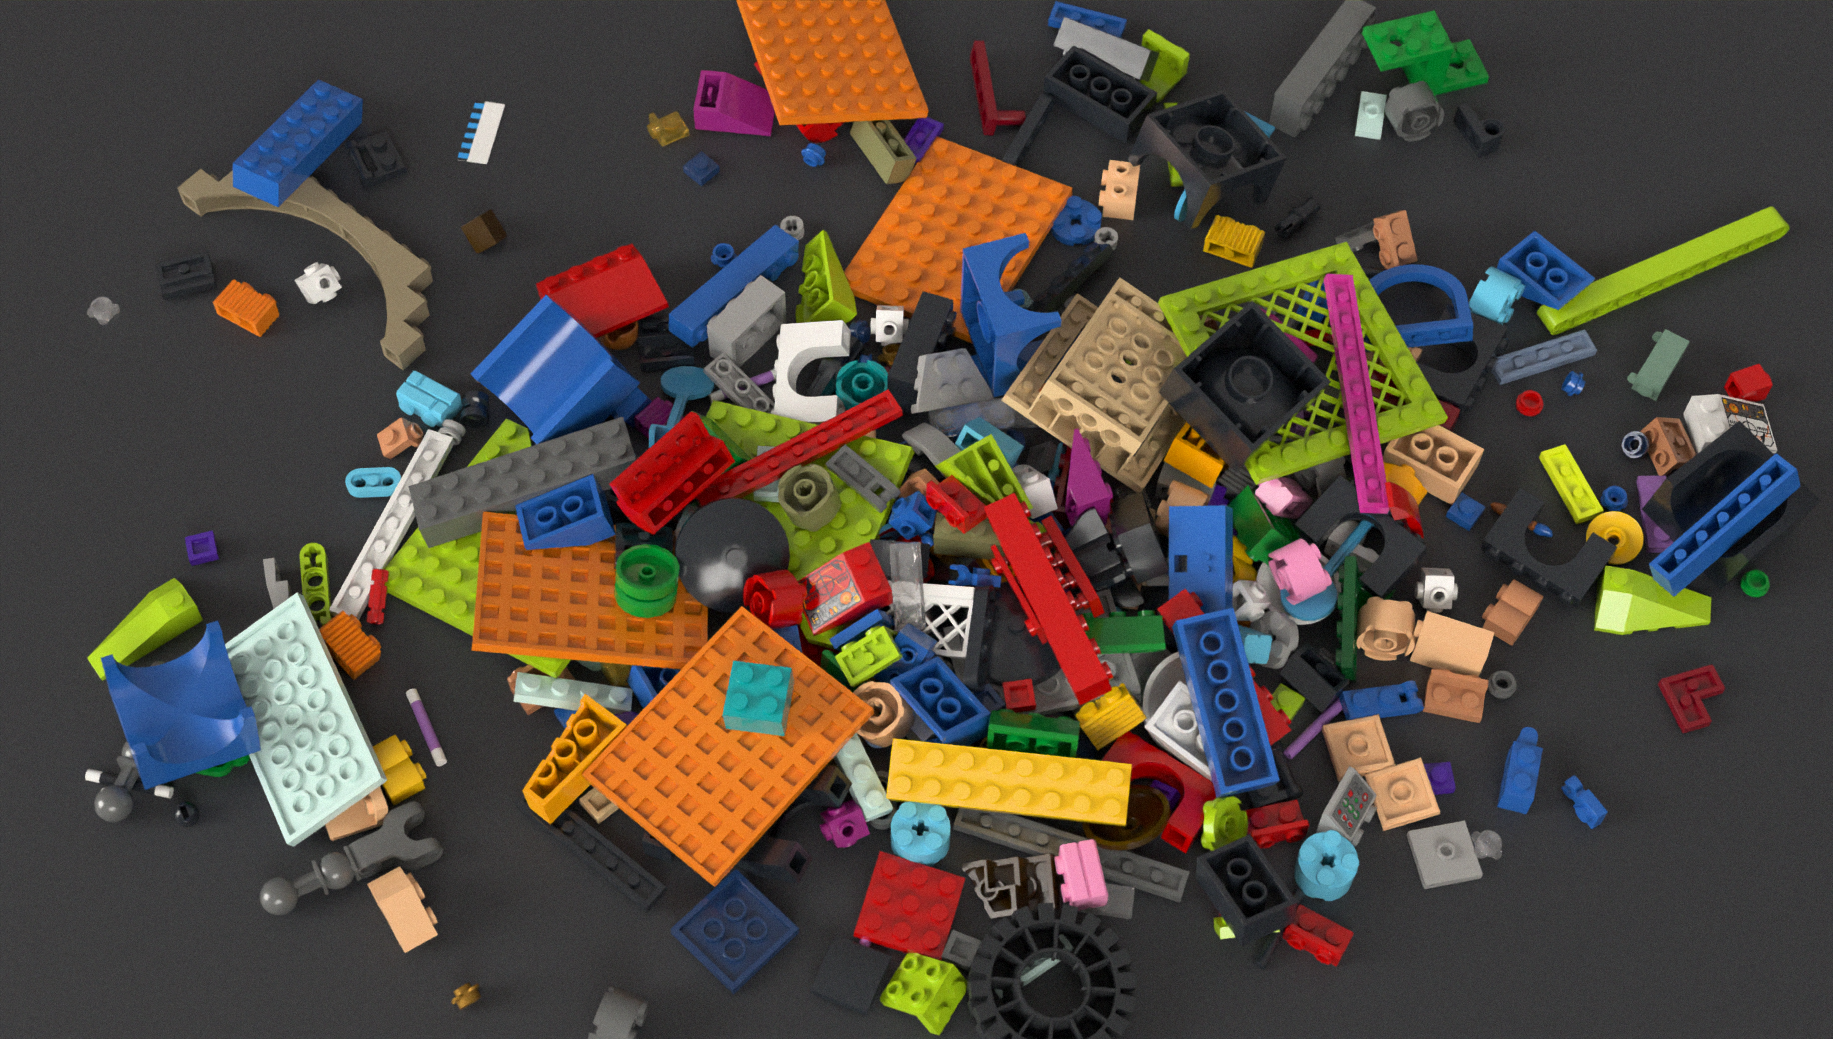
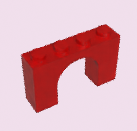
M1128 731L1115 741L1102 761L1132 764L1131 781L1138 778H1151L1179 791L1181 797L1177 801L1178 807L1168 820L1161 839L1187 853L1204 827L1205 816L1203 808L1205 803L1216 798L1213 782L1195 772L1188 765L1172 758L1165 751L1157 749L1144 741L1140 736Z

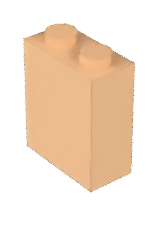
M1427 611L1424 620L1417 621L1413 634L1415 636V646L1410 661L1437 670L1448 669L1456 674L1479 676L1488 657L1494 632Z

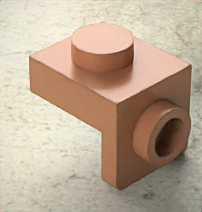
M402 417L377 434L383 456L389 459L394 458L411 445L418 448L423 440L421 427L417 423H412Z

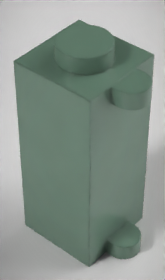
M1666 329L1663 333L1656 331L1652 336V339L1657 344L1638 374L1630 373L1627 377V380L1633 384L1631 389L1655 401L1690 342Z

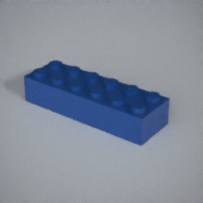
M318 79L233 162V187L279 207L362 123L363 99Z
M1234 608L1175 621L1172 629L1216 797L1230 796L1275 785L1280 780Z

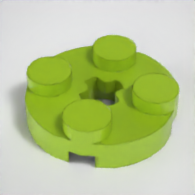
M1231 796L1216 797L1213 801L1205 803L1203 808L1205 816L1204 832L1201 837V843L1204 848L1213 851L1247 836L1246 811L1240 810L1237 803H1241L1238 798Z

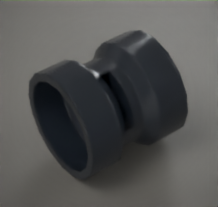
M468 391L463 394L462 424L471 428H480L487 425L489 415L486 409L489 407L490 398L486 393Z

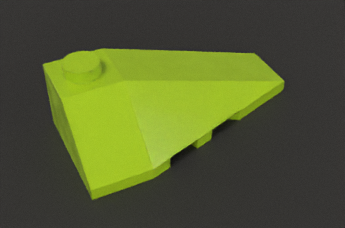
M822 230L805 245L802 271L806 274L804 284L799 286L798 293L802 295L801 304L796 306V322L808 323L843 320L846 324L851 322L857 315L855 298L826 231Z
M1606 565L1597 581L1594 630L1626 635L1639 630L1648 629V632L1658 631L1659 628L1664 627L1684 628L1709 625L1711 597L1684 588L1673 597L1652 576L1635 570Z
M173 578L149 592L87 659L103 681L106 677L101 661L102 657L113 654L117 662L128 666L203 621V618L183 585Z

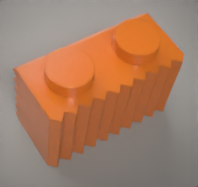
M235 279L213 301L218 315L259 337H262L266 329H269V326L279 317L277 303L272 296L266 293L261 295L250 284L246 282L241 284Z
M342 610L323 625L319 631L330 655L355 680L379 661L381 645L374 636L365 635L361 630V623L353 614L347 615Z

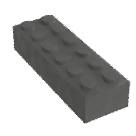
M1362 0L1344 1L1275 92L1270 125L1296 138L1301 130L1305 131L1311 122V116L1314 113H1319L1325 97H1331L1336 88L1337 81H1342L1345 78L1349 65H1354L1360 56L1361 49L1368 47L1362 32L1364 27L1376 23L1374 18L1376 7Z

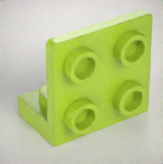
M876 626L865 633L866 637L860 641H852L841 648L842 652L836 655L835 658L852 687L855 688L903 657L894 641L898 632L885 626Z

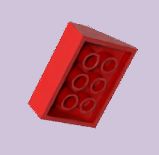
M632 243L536 283L540 299L548 295L571 312L596 338L669 307L645 260Z

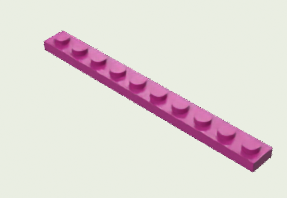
M1326 274L1324 286L1360 513L1388 514L1390 509L1385 489V483L1387 482L1353 275Z

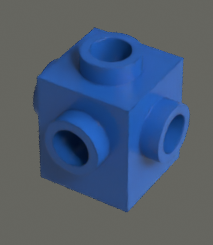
M917 491L906 498H899L893 504L888 523L906 540H909L917 535H923L928 529L932 528L937 510L932 509L927 503L926 497L920 491Z

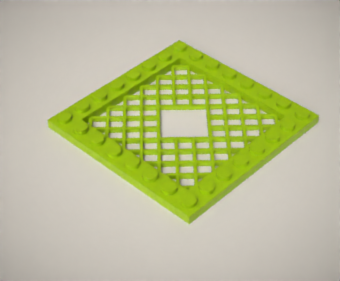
M1347 242L1160 297L1158 302L1187 357L1210 337L1209 335L1212 336L1216 332L1204 326L1207 317L1221 322L1220 329L1230 320L1227 318L1230 310L1238 313L1243 308L1237 305L1248 301H1253L1268 308L1266 311L1268 317L1271 310L1285 315L1283 324L1273 321L1283 333H1288L1333 352L1325 376L1331 381L1329 383L1330 386L1340 389L1338 399L1325 394L1323 391L1317 398L1315 405H1311L1306 409L1312 412L1309 422L1294 416L1287 423L1285 429L1281 428L1277 432L1283 435L1279 445L1268 440L1246 462L1245 466L1256 485L1351 454L1346 420L1336 416L1339 407L1344 408L1340 383L1329 378L1332 369L1338 371L1337 364H1335L1334 346L1322 341L1325 332L1332 335L1331 328L1327 326L1330 320L1329 311L1315 305L1318 296L1326 299V292L1320 290L1326 274L1353 275L1363 339L1366 333L1372 343L1371 345L1364 342V347L1366 350L1374 353L1372 361L1367 360L1370 384L1382 390L1379 399L1373 397V402L1376 405L1375 414L1380 444L1443 424L1448 419ZM1319 280L1316 288L1307 285V283ZM1296 287L1293 295L1284 292V290ZM1300 289L1314 294L1311 303L1297 297ZM1273 294L1270 302L1261 299V297ZM1277 296L1291 301L1288 310L1274 304ZM1295 303L1308 308L1306 317L1292 312ZM1226 308L1224 316L1213 313ZM1312 311L1326 316L1324 324L1310 319ZM1289 317L1303 323L1300 332L1286 326ZM1307 325L1321 330L1318 339L1304 334ZM1378 356L1385 367L1376 364ZM1373 369L1387 375L1384 384L1371 379ZM1391 378L1397 389L1388 386ZM1386 392L1400 397L1397 406L1383 401ZM1321 399L1335 405L1332 414L1319 409ZM1381 407H1383V408H1385V409L1388 410V411L1379 413ZM1316 414L1330 420L1327 429L1313 424ZM1292 422L1306 427L1303 437L1289 431ZM1334 422H1336V423L1342 425V426H1338V427L1332 428ZM1310 430L1318 432L1317 434L1308 436ZM1287 437L1295 440L1285 444Z

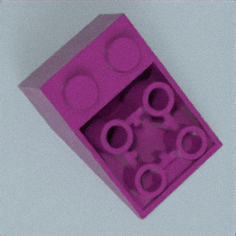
M701 70L694 105L695 129L771 136L775 110L767 89L727 72Z
M1078 428L1074 429L1065 514L1072 527L1084 511L1095 507L1105 526L1107 525L1108 513L1111 512L1109 504L1110 499L1113 498L1112 490L1107 482L1104 483L1101 477L1100 464L1097 460H1093L1090 454L1091 447L1086 437H1082Z

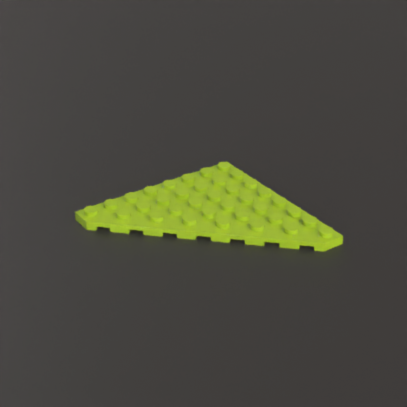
M714 400L706 415L751 459L757 457L758 446L776 447L817 426V424ZM862 436L846 444L898 489L901 487L914 454L912 447L868 436ZM842 447L805 465L816 464L828 472L839 492L842 503L836 516L818 531L810 532L807 529L794 525L779 502L754 501V492L742 498L766 508L782 525L790 549L788 570L795 576L797 581L839 554L870 542V539L879 540V532L882 526L886 524L895 499L892 498L886 504L887 508L882 513H879L869 502L827 468L825 463ZM879 487L874 493L879 496L884 490ZM802 612L803 620L800 627L807 641L815 645L834 649L830 639L842 632L845 624L813 636Z
M506 418L467 467L531 447L532 441L528 428ZM418 527L384 569L389 572L388 582H385V586H388L387 593L473 636L481 531L428 548ZM509 654L556 679L571 661V659Z

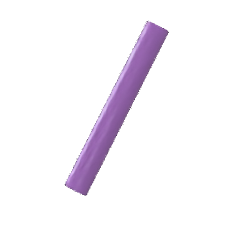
M1339 697L1284 750L1283 753L1288 759H1293L1322 730L1323 725L1328 724L1343 710Z

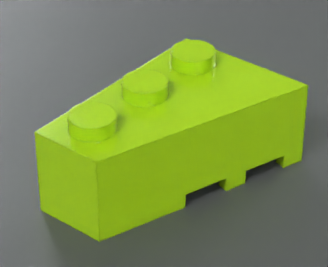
M992 434L935 466L946 477L953 475L986 506L1015 493L1019 502L1025 501L1029 510L1033 508Z

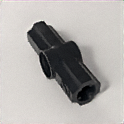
M850 335L849 356L824 357L819 365L817 377L805 393V397L835 395L838 372L846 364L857 361L864 350V345L860 343L858 338Z

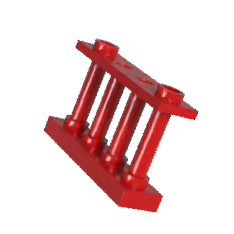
M1050 516L1042 520L1045 532L1041 533L1043 539H1040L1039 542L1042 547L1047 545L1049 549L1054 547L1056 550L1053 553L1054 561L1050 563L1052 568L1059 567L1062 569L1065 567L1068 571L1064 574L1066 584L1062 585L1063 590L1077 587L1080 592L1076 594L1077 598H1075L1078 607L1074 608V611L1081 608L1084 610L1089 608L1094 618L1105 613L1099 596L1053 517ZM991 546L994 558L990 559L998 575L1004 574L1028 618L1024 621L1032 637L1037 635L1042 645L1047 643L1048 641L1041 625L1034 615L1027 598L1024 597L1019 588L1020 584L1016 576L1013 577L1008 568L1010 563L1006 555L1002 557L997 546Z

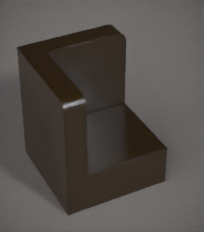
M492 209L461 226L462 231L476 253L488 249L507 237Z

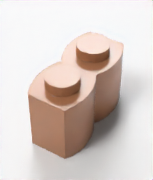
M1515 579L1509 586L1504 584L1496 596V599L1499 600L1494 606L1490 603L1482 616L1486 620L1483 629L1494 632V636L1512 646L1535 614L1544 596Z

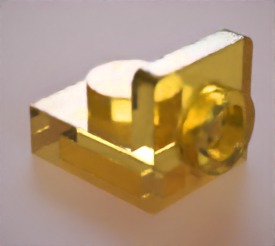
M677 111L660 119L657 118L654 112L649 114L650 124L647 125L648 131L653 139L657 138L662 147L689 135V129Z

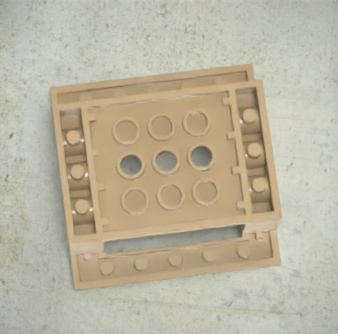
M1119 277L1099 308L1078 293L1075 295L1061 315V327L1054 328L1049 332L1001 401L1071 448L1074 429L1078 428L1082 437L1088 439L1091 447L1090 454L1093 460L1099 462L1101 469L1138 493L1144 489L1169 450L1174 438L1186 423L1184 418L1162 397L1159 390L1172 370L1187 356L1159 304ZM1075 340V342L1073 343V345L1071 346V348L1069 349V351L1066 353V355L1064 356V358L1062 359V361L1059 363V365L1057 366V368L1055 369V371L1052 373V375L1050 376V378L1048 379V381L1046 382V384L1044 385V387L1042 388V390L1039 392V390H1040V388L1042 387V385L1044 384V382L1047 380V378L1049 377V375L1051 374V372L1054 370V368L1056 367V365L1058 364V362L1061 360V358L1063 357V355L1065 354V352L1068 350V348L1070 347V345L1072 344V342ZM1123 358L1134 364V366L1126 364ZM1111 375L1119 377L1122 383L1115 382Z

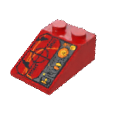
M870 542L839 554L798 580V583H802L806 588V599L803 600V614L813 636L869 614L876 609L893 604L892 589Z

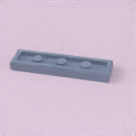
M1581 330L1496 357L1498 358V363L1493 374L1499 385L1594 356L1597 349L1586 330Z

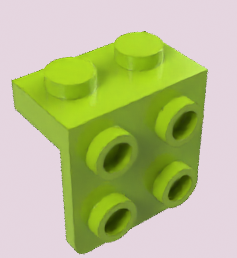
M1148 30L1143 35L1142 46L1160 54L1149 82L1140 80V83L1156 91V102H1160L1186 75L1190 54L1183 48L1169 42L1163 36Z
M908 953L880 996V1001L884 1006L917 1016L930 1033L940 1035L960 1000L964 997L967 990V981L953 964L916 953Z

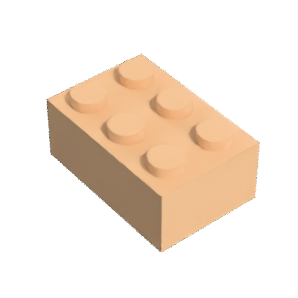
M1437 425L1390 441L1384 451L1383 462L1398 466L1406 464L1415 470L1414 476L1421 482L1428 493L1453 505L1478 467L1484 449Z

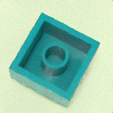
M733 661L722 714L726 729L785 736L795 683L792 668Z

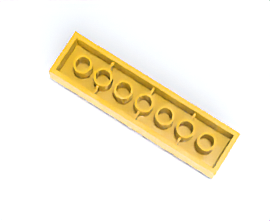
M893 739L886 798L891 801L1126 826L1132 764Z

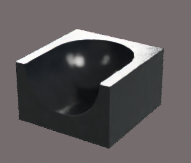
M1251 301L1178 364L1168 376L1159 393L1236 473L1286 423L1300 411L1308 409L1331 381Z
M1738 421L1666 478L1642 510L1675 542L1774 454L1741 421ZM1800 479L1801 487L1703 571L1721 590L1790 534L1821 501Z

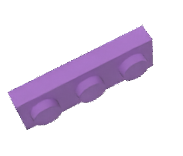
M1638 476L1636 480L1646 552L1662 553L1674 543L1670 536L1660 529L1642 510L1666 480V476Z

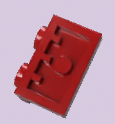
M950 475L938 485L932 480L926 484V501L929 506L942 513L947 522L952 527H957L963 534L987 518L983 508L986 505L953 475Z
M1298 800L1244 810L1248 819L1247 835H1251L1259 848H1268L1276 842L1285 840L1290 843L1297 842L1306 836L1310 826L1308 820L1303 819Z
M1299 905L1296 910L1295 922L1286 927L1282 938L1287 940L1288 944L1298 950L1304 949L1314 954L1318 961L1337 967L1354 932Z

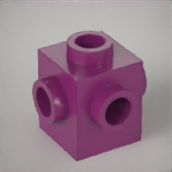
M853 799L842 802L840 808L828 807L826 811L820 813L823 824L820 825L821 832L825 840H831L837 848L852 846L858 839L870 834L862 810Z

